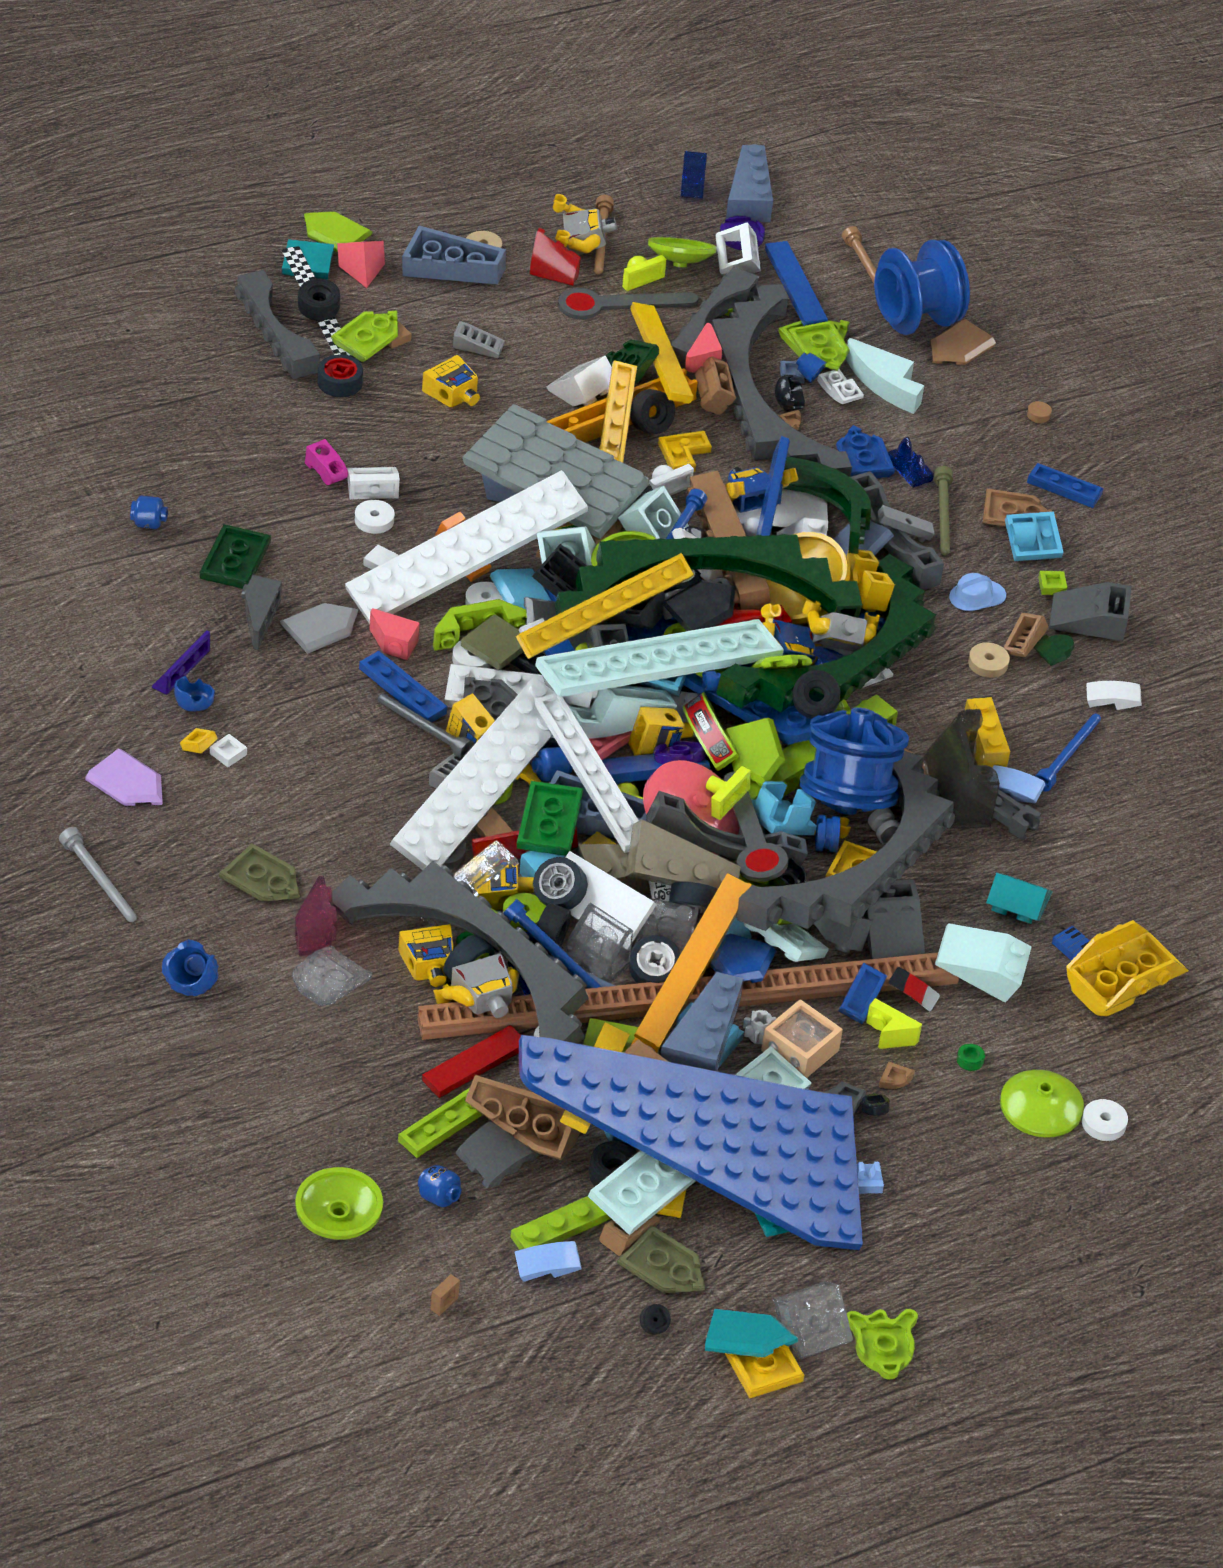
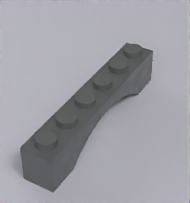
M733 267L728 274L723 276L719 286L713 288L710 297L702 302L699 311L692 314L687 326H683L679 336L670 342L682 369L686 365L687 353L706 323L712 324V319H718L728 313V309L733 308L735 302L751 301V297L755 295V288L758 286V275Z
M259 270L239 275L237 286H235L236 297L243 302L247 314H251L255 326L262 331L264 340L269 342L274 355L278 356L281 360L283 369L288 371L292 379L318 373L320 354L311 340L291 332L280 324L270 309L273 283L266 272Z
M871 471L852 476L851 478L860 484L869 496L871 502L870 521L881 525L878 510L882 505L890 507L883 486ZM888 526L887 528L893 533V537L883 547L890 555L914 567L911 577L913 578L912 583L923 590L940 585L944 562L933 548L919 545L906 532Z
M658 791L646 815L647 822L709 852L723 855L730 860H737L739 854L747 848L743 835L724 832L710 826L689 808L683 798L662 791ZM782 831L764 835L766 843L782 847L787 853L788 859L793 858L794 862L802 866L808 855L806 839Z

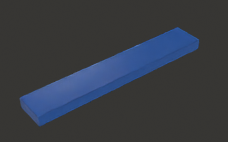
M788 241L765 244V251L803 326L827 322L828 318Z
M781 436L773 453L756 535L769 536L771 534L790 443L789 438Z

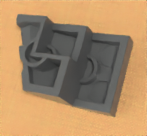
M492 1121L475 1131L456 1151L458 1157L467 1164L471 1172L483 1176L482 1184L486 1188L500 1185L505 1175L517 1173L524 1162L536 1160L539 1153L528 1148Z

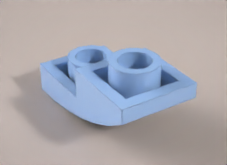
M998 765L992 767L986 778L987 782L1004 793H1010L1011 798L1019 802L1036 803L1045 787V782L1035 776Z
M575 1241L550 1243L515 1251L520 1278L523 1282L550 1273L556 1278L582 1269Z

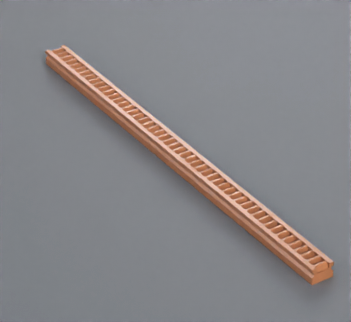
M938 953L773 969L767 971L761 982L751 983L750 980L743 981L741 1000L738 1007L797 1001L800 999L845 996L863 963L887 975L880 992L899 990L888 983L897 967L911 973L930 987L958 984L959 977L935 965ZM706 976L700 979L684 1009L690 1002H695L713 976ZM647 982L585 989L589 999L573 1015L581 1023H588L590 1018L607 1021L645 1017L664 982ZM532 995L512 996L511 1003L507 1005L508 1013L501 1018H495L491 1011L475 1014L469 1007L458 1002L418 1006L417 1019L422 1040L499 1032L509 1025L515 1030L537 1028L539 1023Z

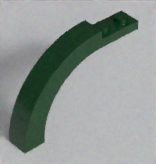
M786 457L784 470L796 468L798 481L791 482L783 489L817 496L839 508L847 517L850 525L848 553L858 554L859 544L864 545L865 530H870L871 502L866 491L854 479L834 468L814 461Z

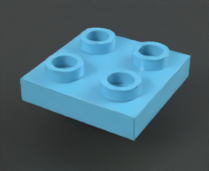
M1054 512L1006 515L1005 524L1014 561L1062 558L1064 552Z

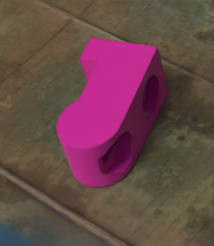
M326 439L306 447L305 464L310 469L314 468L326 485H331L347 478L348 471L346 465ZM321 448V454H317L316 450Z

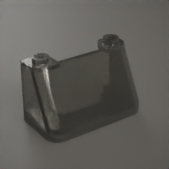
M967 709L959 712L924 755L926 775L938 779L937 790L939 791V797L954 802L953 813L955 814V820L950 829L991 827L1000 783L998 775L992 767L974 765V747L977 732L983 723L980 709Z

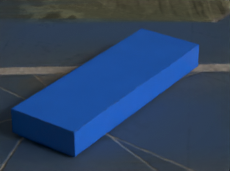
M1039 463L1036 464L1027 479L1029 484L1094 508L1104 489Z

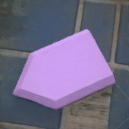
M117 749L89 770L86 775V781L124 806H135V803L151 802V805H162L161 775L122 749Z

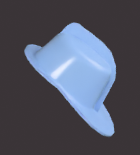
M969 573L962 576L957 586L950 591L949 599L951 604L960 610L975 611L1002 604L1006 600V591L1000 584L991 581L987 576L979 573Z

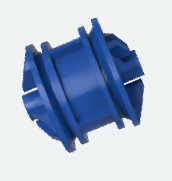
M852 708L851 714H846L847 711L842 710L812 718L809 726L811 731L810 743L816 748L815 758L805 765L804 774L800 778V788L808 795L821 800L822 804L842 814L853 815L857 813V809L867 812L894 806L898 802L899 794L897 792L898 780L892 775L894 762L903 758L904 748L909 743L908 734L897 726L887 723V719L866 708Z

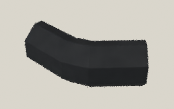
M559 544L532 577L557 597L558 592L577 591L576 578L578 569L586 565ZM664 591L599 624H625L626 627L653 629L662 618V602L665 600Z

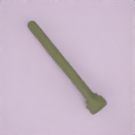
M940 466L934 470V483L939 487L940 552L943 556H947L950 553L948 487L953 482V471L947 466Z

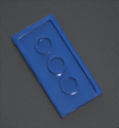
M654 753L602 760L615 783L648 780L663 765L654 760ZM706 758L697 763L710 770V762Z

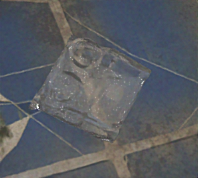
M330 945L315 951L312 955L307 956L304 962L295 966L292 978L299 993L318 1006L335 1004L338 999L368 982L373 973L369 970L366 971L335 950L334 946Z

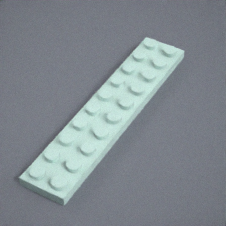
M756 619L537 657L535 666L559 697L726 668L731 667L735 663L738 665L754 663L765 657L782 656L784 649L763 623Z
M771 1046L735 1074L737 1076L807 1090L812 1083ZM639 1151L591 1189L588 1197L630 1235L692 1185L695 1180L650 1155Z

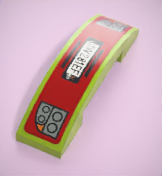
M704 692L682 706L690 726L717 771L740 757L732 741L722 728L714 713V708Z

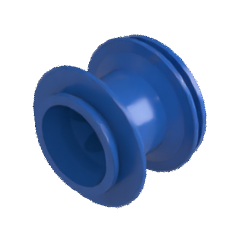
M934 239L926 241L919 250L917 261L911 262L908 256L897 248L887 249L880 258L874 279L875 296L883 317L899 334L911 335L920 324L922 314L926 313L929 314L935 323L943 327L951 326L964 318L970 300L969 279L961 255L950 242Z

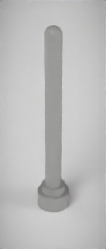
M76 827L65 829L59 836L60 843L66 850L76 853L128 922L136 921V913L83 846V836Z

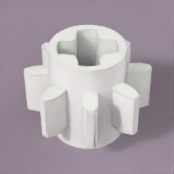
M764 1010L752 1011L751 1018H744V1036L749 1037L754 1044H762L764 1029L776 1020V1017H772L770 1013Z

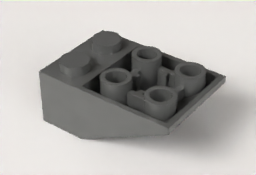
M1105 582L1054 593L1049 629L1123 641L1129 616L1132 586Z
M896 880L890 889L884 892L877 902L871 905L862 916L873 921L866 938L871 959L925 954L920 900L915 880Z

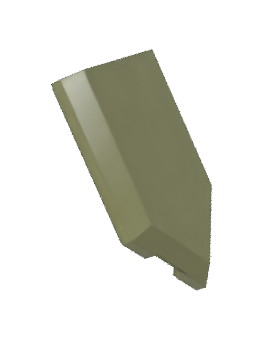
M252 843L219 873L220 878L260 901L300 898L295 867Z
M651 1226L617 1260L619 1265L663 1293L705 1291L699 1255L654 1226Z

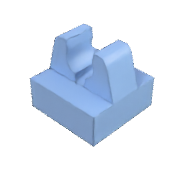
M858 1162L859 1194L883 1193L884 1184L880 1163L864 1164L863 1162Z

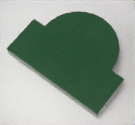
M1046 634L1042 636L1033 648L1052 666L1067 660L1075 645L1072 637L1068 635L1049 637Z

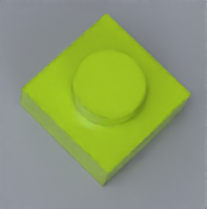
M1040 571L1038 579L1041 595H1053L1056 592L1067 590L1064 571Z

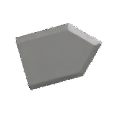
M322 603L280 621V624L308 654L351 636L353 624L358 615V609Z

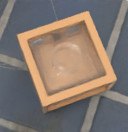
M800 999L764 1029L761 1051L764 1052L771 1046L801 1074L808 1078L839 1051L843 1029Z

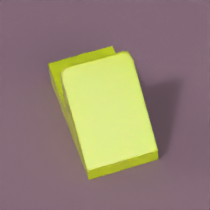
M876 998L869 1005L866 1023L881 1031L878 1048L915 1046L919 1042L921 1023Z

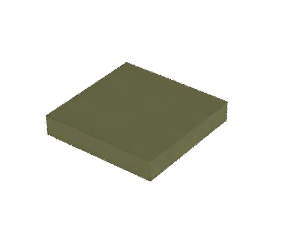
M495 614L461 639V646L497 670H501L524 652L516 638L520 634L519 629Z

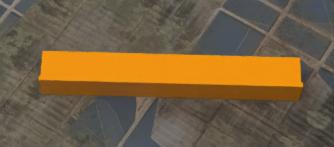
M683 368L682 371L693 394L692 401L697 399L698 381L696 379L691 380L686 376L687 370ZM660 378L634 387L632 401L638 393L647 389L666 393ZM607 398L547 422L575 435L578 440L585 443L602 436ZM673 401L675 408L683 404H686L683 402ZM655 405L649 410L650 417L656 414ZM631 418L629 419V426L633 424Z
M728 873L726 874L637 1029L631 1045L639 1039L645 1045L652 1047L656 1053H659L677 1022L678 1016L682 1013L736 918L739 897L752 884L746 883Z

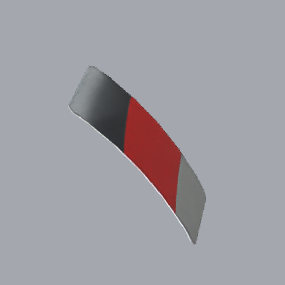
M900 967L896 968L888 981L890 985L913 998L929 1012L940 997L930 986Z

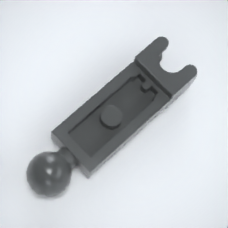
M964 773L957 778L956 787L961 793H969L968 801L1007 826L1009 832L1017 838L1025 840L1028 827L1032 830L1038 829L1041 814L1028 804L1023 806L986 780L977 785L975 778L971 774Z

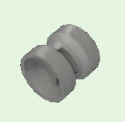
M889 808L877 809L868 818L869 826L876 832V836L882 844H887L900 824L894 820L895 816Z

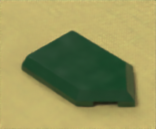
M631 339L623 344L624 348L617 352L611 351L605 356L611 367L614 360L637 366L635 384H638L658 356L659 347L656 344Z

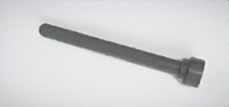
M386 694L378 696L379 703L451 746L453 754L460 759H463L475 745L473 741L466 737L456 738Z

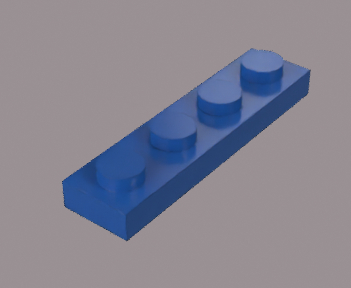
M380 651L359 662V669L402 705L428 721L434 722L447 714L448 706Z

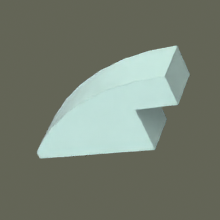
M849 338L847 346L850 352L845 359L855 375L884 400L914 414L921 405L924 385L911 381L914 362Z
M620 686L599 690L591 708L569 706L588 739L632 731L640 707L676 709L677 704L666 690Z

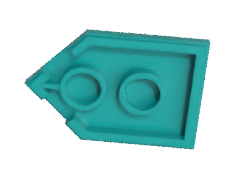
M714 1309L706 1337L705 1351L766 1357L774 1353V1349L784 1344L788 1347L798 1342V1338L772 1315Z

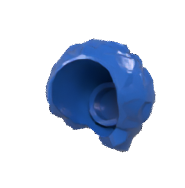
M187 939L179 943L177 948L167 953L162 962V973L171 989L186 996H198L210 990L218 979L219 966L215 955H208L202 944Z

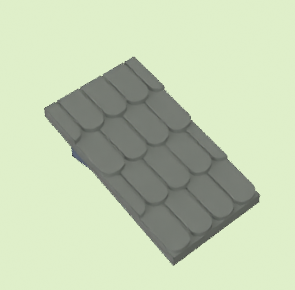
M515 404L463 456L465 465L482 474L486 498L502 502L562 470L588 506V512L569 522L577 527L586 526L590 534L599 539L604 536L618 520V517L630 507L649 485L648 477L644 476L641 471L615 460L613 455L576 439L575 435L548 423L545 418Z

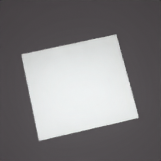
M782 489L781 504L776 506L772 526L787 527L804 517L828 521L826 500L808 493ZM735 506V511L741 524H745L752 517L760 518L762 508L740 513Z

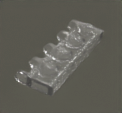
M496 840L455 872L454 879L458 882L461 880L466 882L477 897L479 895L476 891L491 878L496 882L500 879L497 874L510 863L516 866L519 862L514 855ZM421 917L430 927L438 926L436 923L438 920Z

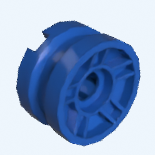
M818 815L815 832V851L823 852L824 849H828L829 852L837 853L840 837V816L826 818L825 815Z

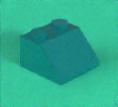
M996 873L986 903L992 905V911L1006 915L1007 911L1018 914L1016 919L1032 924L1033 919L1040 921L1053 891L1002 873Z

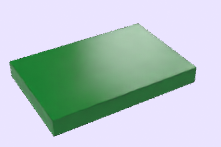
M531 781L517 839V849L566 856L572 848L583 797V788Z

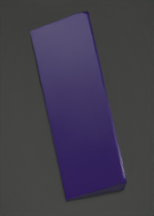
M206 630L152 685V688L166 695L169 694L174 688L176 680L186 676L210 651V631Z

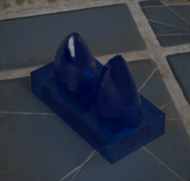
M909 437L902 439L897 449L888 451L893 466L912 488L933 481L934 473L925 464L923 457L913 451Z

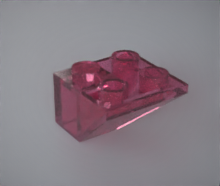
M318 876L295 917L294 937L299 956L331 953L332 941H336L335 925L332 924L337 922L336 907L330 905L332 902L331 886H326L324 876Z

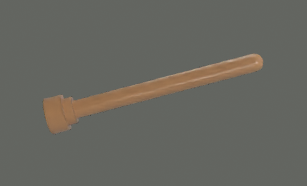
M600 195L596 199L595 208L599 209L602 220L608 218V215L614 208V200L609 195ZM605 246L596 249L594 272L597 275L603 273Z
M850 226L843 231L842 238L846 245L854 248L874 283L876 268L861 244L862 235L859 229L855 226Z

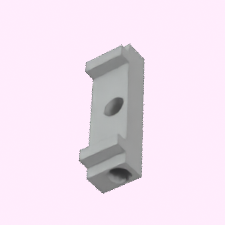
M882 505L878 510L881 526L886 528L890 526L918 536V540L922 543L925 539L930 541L935 535L931 522Z

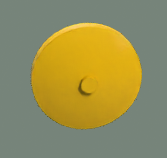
M816 532L792 534L798 535L803 559L811 557L827 558L832 582L850 580L848 558L835 540ZM765 579L769 587L770 603L772 605H782L792 619V624L807 623V615L802 613V609L808 598L781 584ZM821 607L818 610L819 616H824L828 613Z

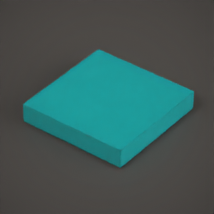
M288 239L286 248L299 246L314 277L327 280L334 253V244ZM284 256L282 274L294 276Z

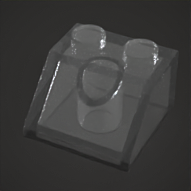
M649 898L657 905L637 934L636 943L642 938L651 935L664 936L676 944L681 954L697 927L699 908ZM655 959L651 961L655 963H660L658 960Z
M590 903L568 938L567 954L580 967L592 975L611 983L629 967L633 930Z
M824 1281L773 1299L778 1320L798 1338V1342L791 1345L798 1358L803 1359L853 1341L839 1284Z

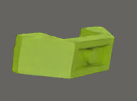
M500 599L452 607L434 629L433 649L438 651L454 648L456 643L459 642L460 631L475 629L494 614L519 629L526 625V609Z

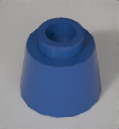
M804 352L796 364L798 365L797 370L812 383L824 369L827 362L812 353L807 355Z

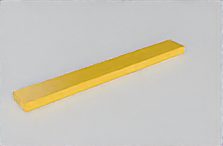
M632 302L630 310L644 342L656 344L659 347V354L653 361V364L668 399L691 403L693 394L655 306Z
M680 553L518 634L516 638L527 658L530 659L589 629L591 626L597 625L691 578L694 574L683 554Z

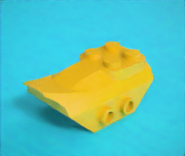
M1134 920L1123 925L1119 924L1110 931L1094 936L1066 966L1072 992L1098 1016H1109L1134 1004L1137 996L1143 995L1159 985H1164L1169 980L1189 971L1147 929Z

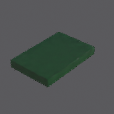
M223 524L200 570V579L243 589L244 584H249L252 575L256 574L271 543V535Z

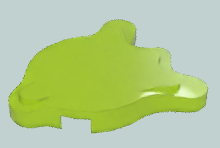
M882 1309L876 1310L870 1315H863L856 1311H850L845 1315L844 1323L853 1332L856 1339L855 1348L857 1356L861 1362L878 1372L881 1377L895 1379L898 1377L899 1372L911 1362L915 1350V1342L911 1331L917 1323L918 1314L916 1311L906 1309L895 1319L888 1318L887 1313Z

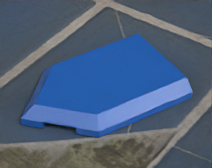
M853 425L845 437L840 438L836 443L837 450L839 452L846 451L852 466L850 477L869 471L876 478L890 477L895 473L882 438L876 435L871 437Z
M729 933L725 935L717 949L710 967L715 972L744 978L743 981L750 980L751 983L761 982L771 965L776 950L770 944Z

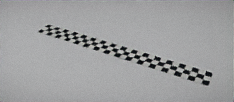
M299 246L282 249L299 286L308 280L315 279ZM320 298L313 299L316 301H324V299ZM335 316L328 320L317 321L334 355L341 354L353 357L335 345L331 339V336L341 329Z

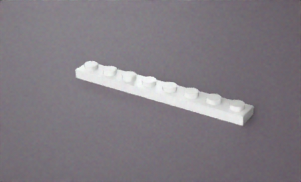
M556 693L537 698L535 700V707L624 853L629 852L633 824L639 820L564 698L559 697Z

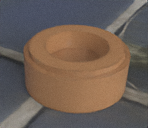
M1032 402L1028 406L1027 417L1035 423H1045L1049 421L1052 409L1044 402Z

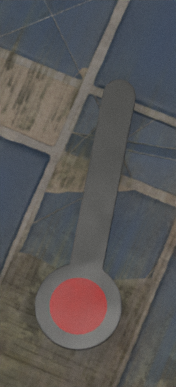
M571 288L559 296L558 307L568 317L590 319L597 316L601 310L630 309L632 302L652 305L655 308L691 307L698 304V296L692 292L599 296L596 292L586 288Z
M735 772L727 773L724 781L727 782ZM747 792L733 806L747 847L739 854L737 865L741 866L740 874L748 880L755 882L770 881L785 872L788 867V856L782 847L766 843L749 792Z

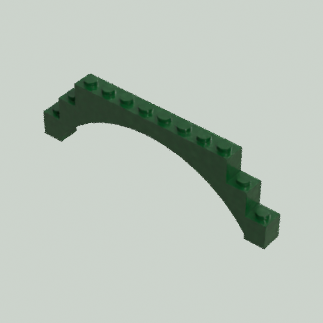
M787 534L600 541L596 556L598 566L588 565L579 567L576 578L577 591L558 592L555 604L556 615L682 553L691 570H725L761 577L796 591L814 603L816 601L820 602V607L828 613H839L859 618L862 608L857 581L842 580L832 582L827 558L811 557L803 559L798 535Z
M890 554L879 561L876 572L887 573L895 586L885 611L886 622L884 626L864 647L840 659L801 668L765 669L742 667L735 663L721 673L716 694L739 708H743L748 703L758 699L775 710L783 712L789 706H794L793 689L799 677L806 672L820 670L829 673L836 679L840 687L839 703L842 700H847L857 689H862L865 683L875 679L885 668H890L896 660L902 659L912 648H917L920 642L933 635L936 628L934 622L937 614L923 607L925 590L912 584L913 578L911 577L914 567ZM814 688L809 692V697L812 701L819 702L824 698V693L821 689Z

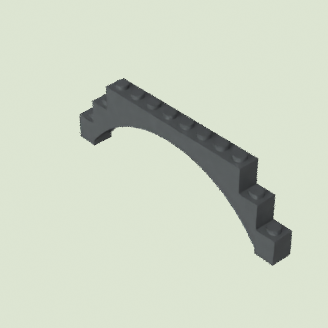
M783 284L756 286L755 295L751 297V301L735 302L733 312H730L729 318L712 319V327L722 348L721 361L726 362L729 366L736 396L732 404L735 407V418L740 421L741 435H745L746 449L751 452L753 460L772 459L774 450L781 436L789 438L790 441L787 457L824 464L850 477L852 466L846 451L839 452L822 445L792 428L767 405L753 382L748 359L751 349L761 333L779 317H786L788 297Z
M904 750L903 758L894 762L892 775L898 780V803L901 809L902 820L895 834L883 848L860 864L826 878L785 886L757 887L752 885L739 897L737 920L766 931L774 923H777L780 918L806 929L815 921H819L822 916L849 927L858 918H862L865 911L871 905H874L878 898L884 892H887L897 879L902 877L904 871L909 866H913L916 859L922 853H926L929 846L934 841H938L941 834L954 823V802L939 797V791L937 790L938 779L924 774V769L922 768L923 757Z
M432 861L413 880L405 873L401 872L398 874L394 869L390 868L371 888L362 879L357 881L349 875L327 896L333 910L351 925L356 920L378 916H414L442 921L480 936L488 944L496 948L515 967L526 982L536 1007L539 1037L577 1044L585 1038L580 1028L582 1023L573 1014L589 999L585 990L586 983L578 975L574 974L571 976L566 972L567 968L557 958L552 960L548 957V952L542 945L531 943L528 940L529 936L520 927L513 928L510 925V920L502 912L495 913L491 909L490 903L484 897L479 896L477 898L466 882L463 880L458 882L454 879V874L445 865L440 867Z

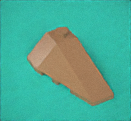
M477 1075L474 1076L465 1099L466 1103L536 1153L562 1160L576 1144L580 1132L560 1122L565 1109L534 1092Z

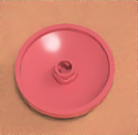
M671 761L660 766L647 780L643 792L646 815L658 791H662L683 798L689 808L701 820L712 827L737 835L740 829L733 807L721 820L711 816V797L714 793L706 790V783L712 775L720 777L708 768L690 761Z

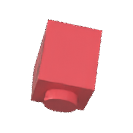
M372 608L370 611V631L383 653L408 660L419 641L420 623Z

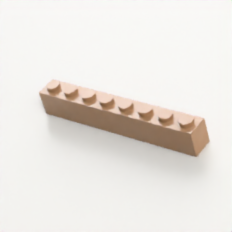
M714 471L690 477L691 487L687 488V493L689 494L690 490L696 488L702 490L708 498L704 507L701 510L695 511V515L699 516L701 528L706 530L707 537L746 536L719 472ZM722 570L724 578L732 586H736L734 605L738 604L739 609L761 610L764 605L770 603L769 587L764 578Z

